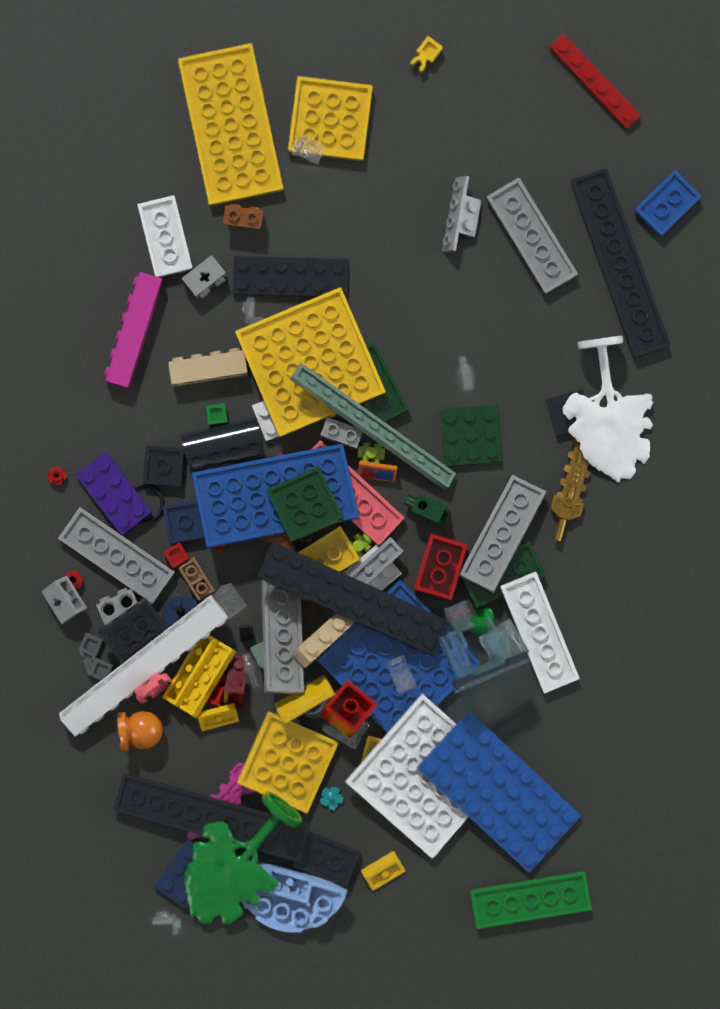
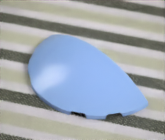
M257 861L256 863L261 865L272 878H275L279 885L272 892L267 893L266 890L255 892L259 895L257 906H252L249 901H241V903L256 916V920L270 928L284 932H302L304 929L316 928L327 922L328 918L337 912L342 905L347 890L325 879L296 869Z

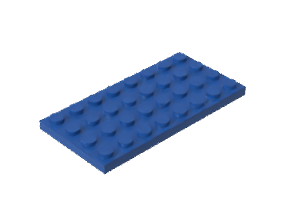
M343 443L192 473L207 549L286 533L266 489L318 466L344 519L336 523L359 519Z
M469 710L416 767L529 873L581 817L569 803Z

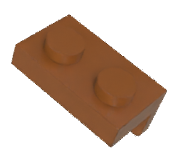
M237 204L225 205L223 224L259 230L261 229L264 213L258 207L242 208Z

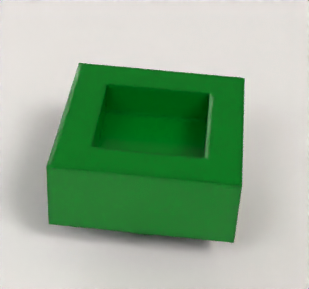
M225 403L206 406L209 426L228 423Z

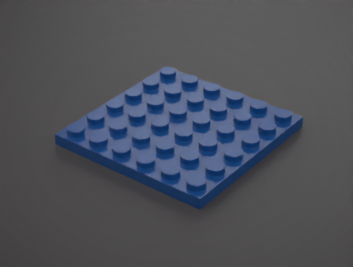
M401 580L387 592L431 612ZM355 623L317 660L341 686L349 680L378 704L370 716L387 733L421 694L437 706L454 689L451 682L469 675L481 663L446 626L435 654L430 656L359 623Z

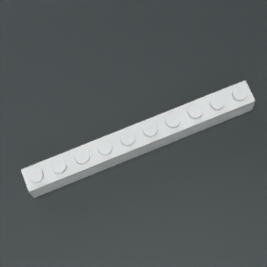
M210 595L59 713L60 720L74 736L83 734L87 731L89 725L100 721L107 711L114 710L121 700L132 696L136 688L146 685L152 675L155 673L160 674L166 665L177 661L184 651L191 650L198 640L205 639L209 636L211 630L222 626L228 618L226 612L214 597Z

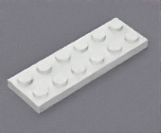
M537 572L501 585L500 588L543 693L580 679Z

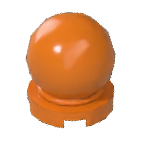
M146 711L136 712L130 718L126 717V713H118L121 752L129 751V746L131 745L137 749L154 747L159 742L163 733L162 723L159 718Z

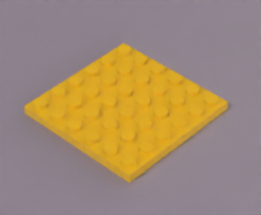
M341 287L235 331L279 437L337 414L290 380L300 363L307 366L358 404L386 393Z

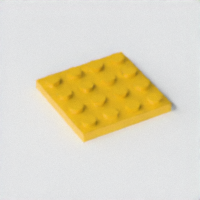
M297 76L288 152L363 161L373 85Z
M268 711L237 783L261 794H265L267 791L275 793L292 807L308 813L339 742L292 721L284 724L280 716Z

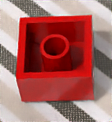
M347 680L327 703L320 716L351 739L373 713L378 704Z

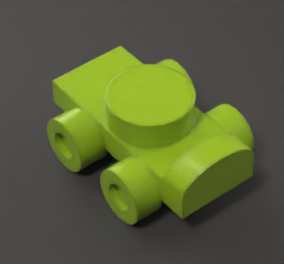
M363 443V446L358 447L357 458H361V461L369 462V459H373V463H380V460H384L385 448H382L381 444H374V447H370V443Z
M358 533L353 538L356 540L354 542L350 540L359 557L363 555L361 552L363 549L367 552L372 547L370 545L372 540L365 533L362 535Z

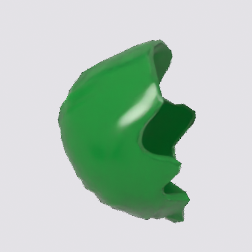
M490 608L476 609L475 616L466 618L464 628L478 636L486 634L494 622L493 610Z

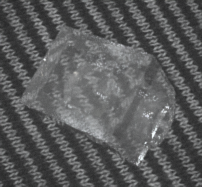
M299 137L293 144L294 150L292 154L294 156H301L313 164H318L325 146L308 137Z

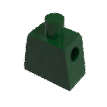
M408 494L404 505L412 508L411 511L414 515L440 528H443L451 512L446 505L422 494H419L417 498ZM427 505V508L422 510V507Z

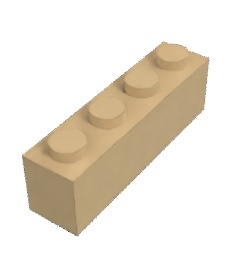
M240 348L229 349L228 353L222 354L221 351L210 352L209 356L195 354L191 355L190 359L176 357L172 358L171 362H168L173 387L248 375L245 354L243 350L240 351Z
M335 614L301 644L292 655L306 668L356 622Z

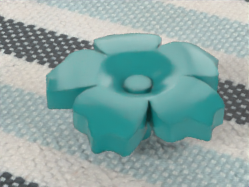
M327 787L322 789V796L324 797L320 799L321 804L324 806L329 804L330 810L338 807L337 803H342L344 800L342 795L338 794L340 789L337 787H331L330 790Z

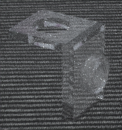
M404 655L386 663L399 694L417 687ZM402 662L399 666L392 667L394 664Z

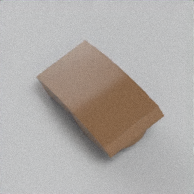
M194 557L178 566L198 601L215 591Z

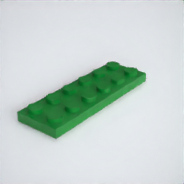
M585 871L470 890L476 929L592 910Z

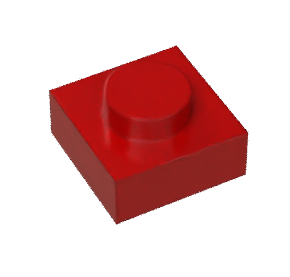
M180 542L163 552L173 569L190 559Z

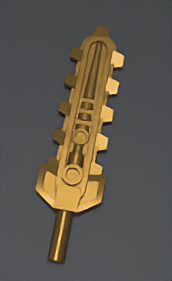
M576 438L572 439V444L575 445L574 450L568 453V458L571 459L570 464L564 467V471L567 472L566 478L560 481V485L563 486L562 492H557V495L554 494L550 509L559 518L554 536V541L557 542L562 540L566 522L581 516L584 503H582L583 499L579 496L581 492L586 490V485L583 484L584 479L590 476L587 468L591 464L588 460L584 459L583 453L580 451V442H577Z

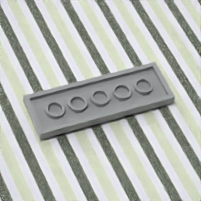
M520 178L515 179L486 197L544 294L549 293L578 275Z
M512 475L459 576L494 593L541 505L546 491Z
M79 507L58 537L59 540L144 598L146 597L151 603L156 601L175 573L81 507Z
M261 580L265 693L302 694L304 693L303 666L292 655L302 644L301 599Z

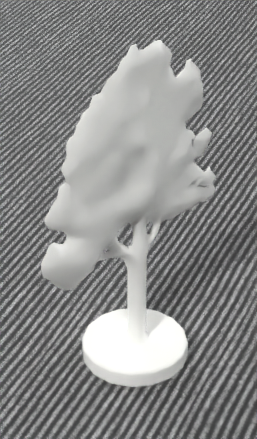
M623 336L577 342L578 349L594 347L598 349L602 388L599 394L591 398L574 393L563 406V414L568 420H571L574 416L576 417L575 423L569 427L568 431L576 438L577 442H580V451H582L584 459L588 460L598 471L604 472L617 482H620L622 478H632L636 472L635 464L637 459L642 461L643 464L648 460L650 456V441L640 438V434L644 428L651 429L653 426L648 417L643 418L647 409L651 410L653 405V396L646 393L644 395L622 397L612 386L607 346L623 343ZM604 395H606L608 402L605 408L599 406L600 400Z

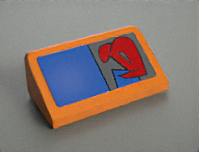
M359 461L358 475L361 478L395 482L397 466Z

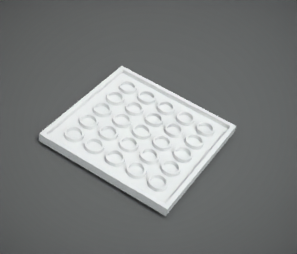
M421 694L345 782L433 858L466 821L468 816L416 768L456 724L428 698Z

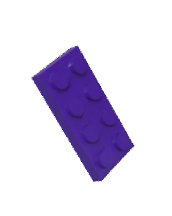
M104 452L76 474L77 478L122 536L153 513L107 452Z

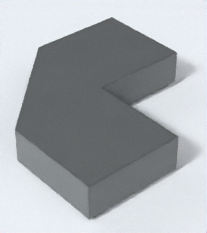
M85 633L78 651L87 674L102 680L111 673L114 665L97 658L104 640Z

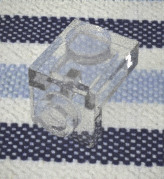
M247 297V302H243L242 313H246L245 322L249 323V325L265 319L264 317L254 316L255 297Z
M168 911L156 912L157 916L152 917L153 925L172 923L173 935H177L178 930H181V919L177 918V914L168 915Z

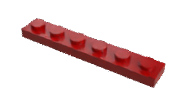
M562 34L550 45L549 48L626 130L640 118L641 115L565 34Z

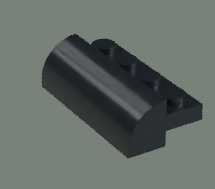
M256 417L181 434L190 474L265 456Z

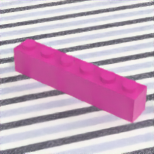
M142 272L139 273V277L135 276L132 286L135 289L133 295L130 294L127 300L129 308L127 313H123L121 320L123 327L121 331L118 330L115 341L118 343L116 349L113 348L110 354L112 362L110 367H106L104 373L108 384L130 389L163 284L162 278Z

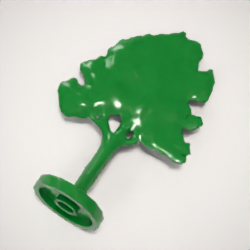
M267 791L262 796L263 803L273 815L253 839L244 843L232 838L231 831L226 823L215 822L207 824L203 828L202 837L208 838L209 842H196L193 844V862L188 864V869L184 874L185 894H187L190 916L197 917L202 924L211 923L214 918L220 915L222 925L230 924L243 914V910L239 905L241 901H249L252 906H257L259 895L255 892L266 890L268 893L278 887L279 883L277 880L272 878L261 865L256 863L258 860L257 849L280 820L296 828L302 823V818L289 803L275 793ZM237 848H246L242 856L237 857L234 854V850Z

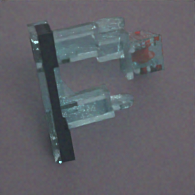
M466 600L444 609V619L447 620V626L453 629V632L446 634L445 638L444 636L439 637L441 647L457 679L450 683L455 694L530 662L526 650L514 656L512 655L501 629H496L491 617H487L485 620L490 633L483 636V639L491 657L488 663L473 669L465 651L468 645L462 632L475 627L474 623H470V619L473 616Z

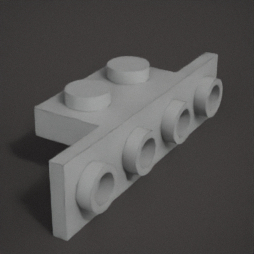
M468 176L457 177L453 184L454 191L450 201L449 218L446 222V234L443 239L444 252L456 251L459 234L470 238L475 237L481 200L466 196Z

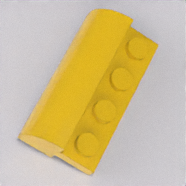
M210 635L205 639L198 640L188 653L162 698L197 718L237 651Z

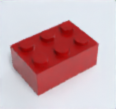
M430 534L414 590L451 601L468 544Z

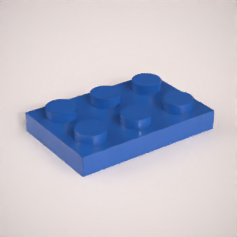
M674 170L634 211L661 237L702 196Z

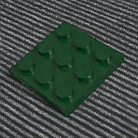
M497 405L440 409L445 466L502 462Z
M319 466L266 489L291 543L344 519Z

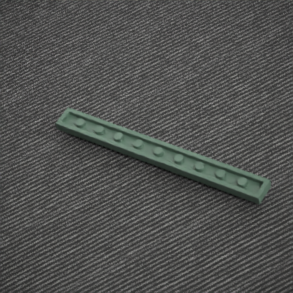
M302 363L298 365L290 378L292 382L442 489L446 490L456 475L454 471Z

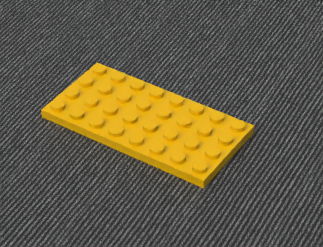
M252 43L178 58L209 206L283 191Z

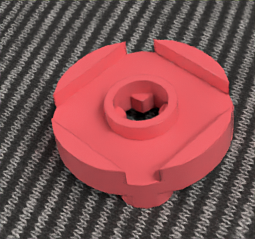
M155 673L149 678L150 682L145 686L141 685L136 688L134 692L138 701L141 704L148 702L146 700L147 697L155 698L169 686L167 682H172L168 674L163 673L160 675Z

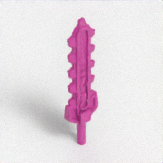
M238 763L229 772L231 774L229 776L231 781L227 785L222 783L219 787V794L217 796L212 794L210 797L240 804L242 802L240 797L244 793L247 795L253 794L254 790L237 783L245 763ZM189 832L187 837L192 840L200 838L202 835Z

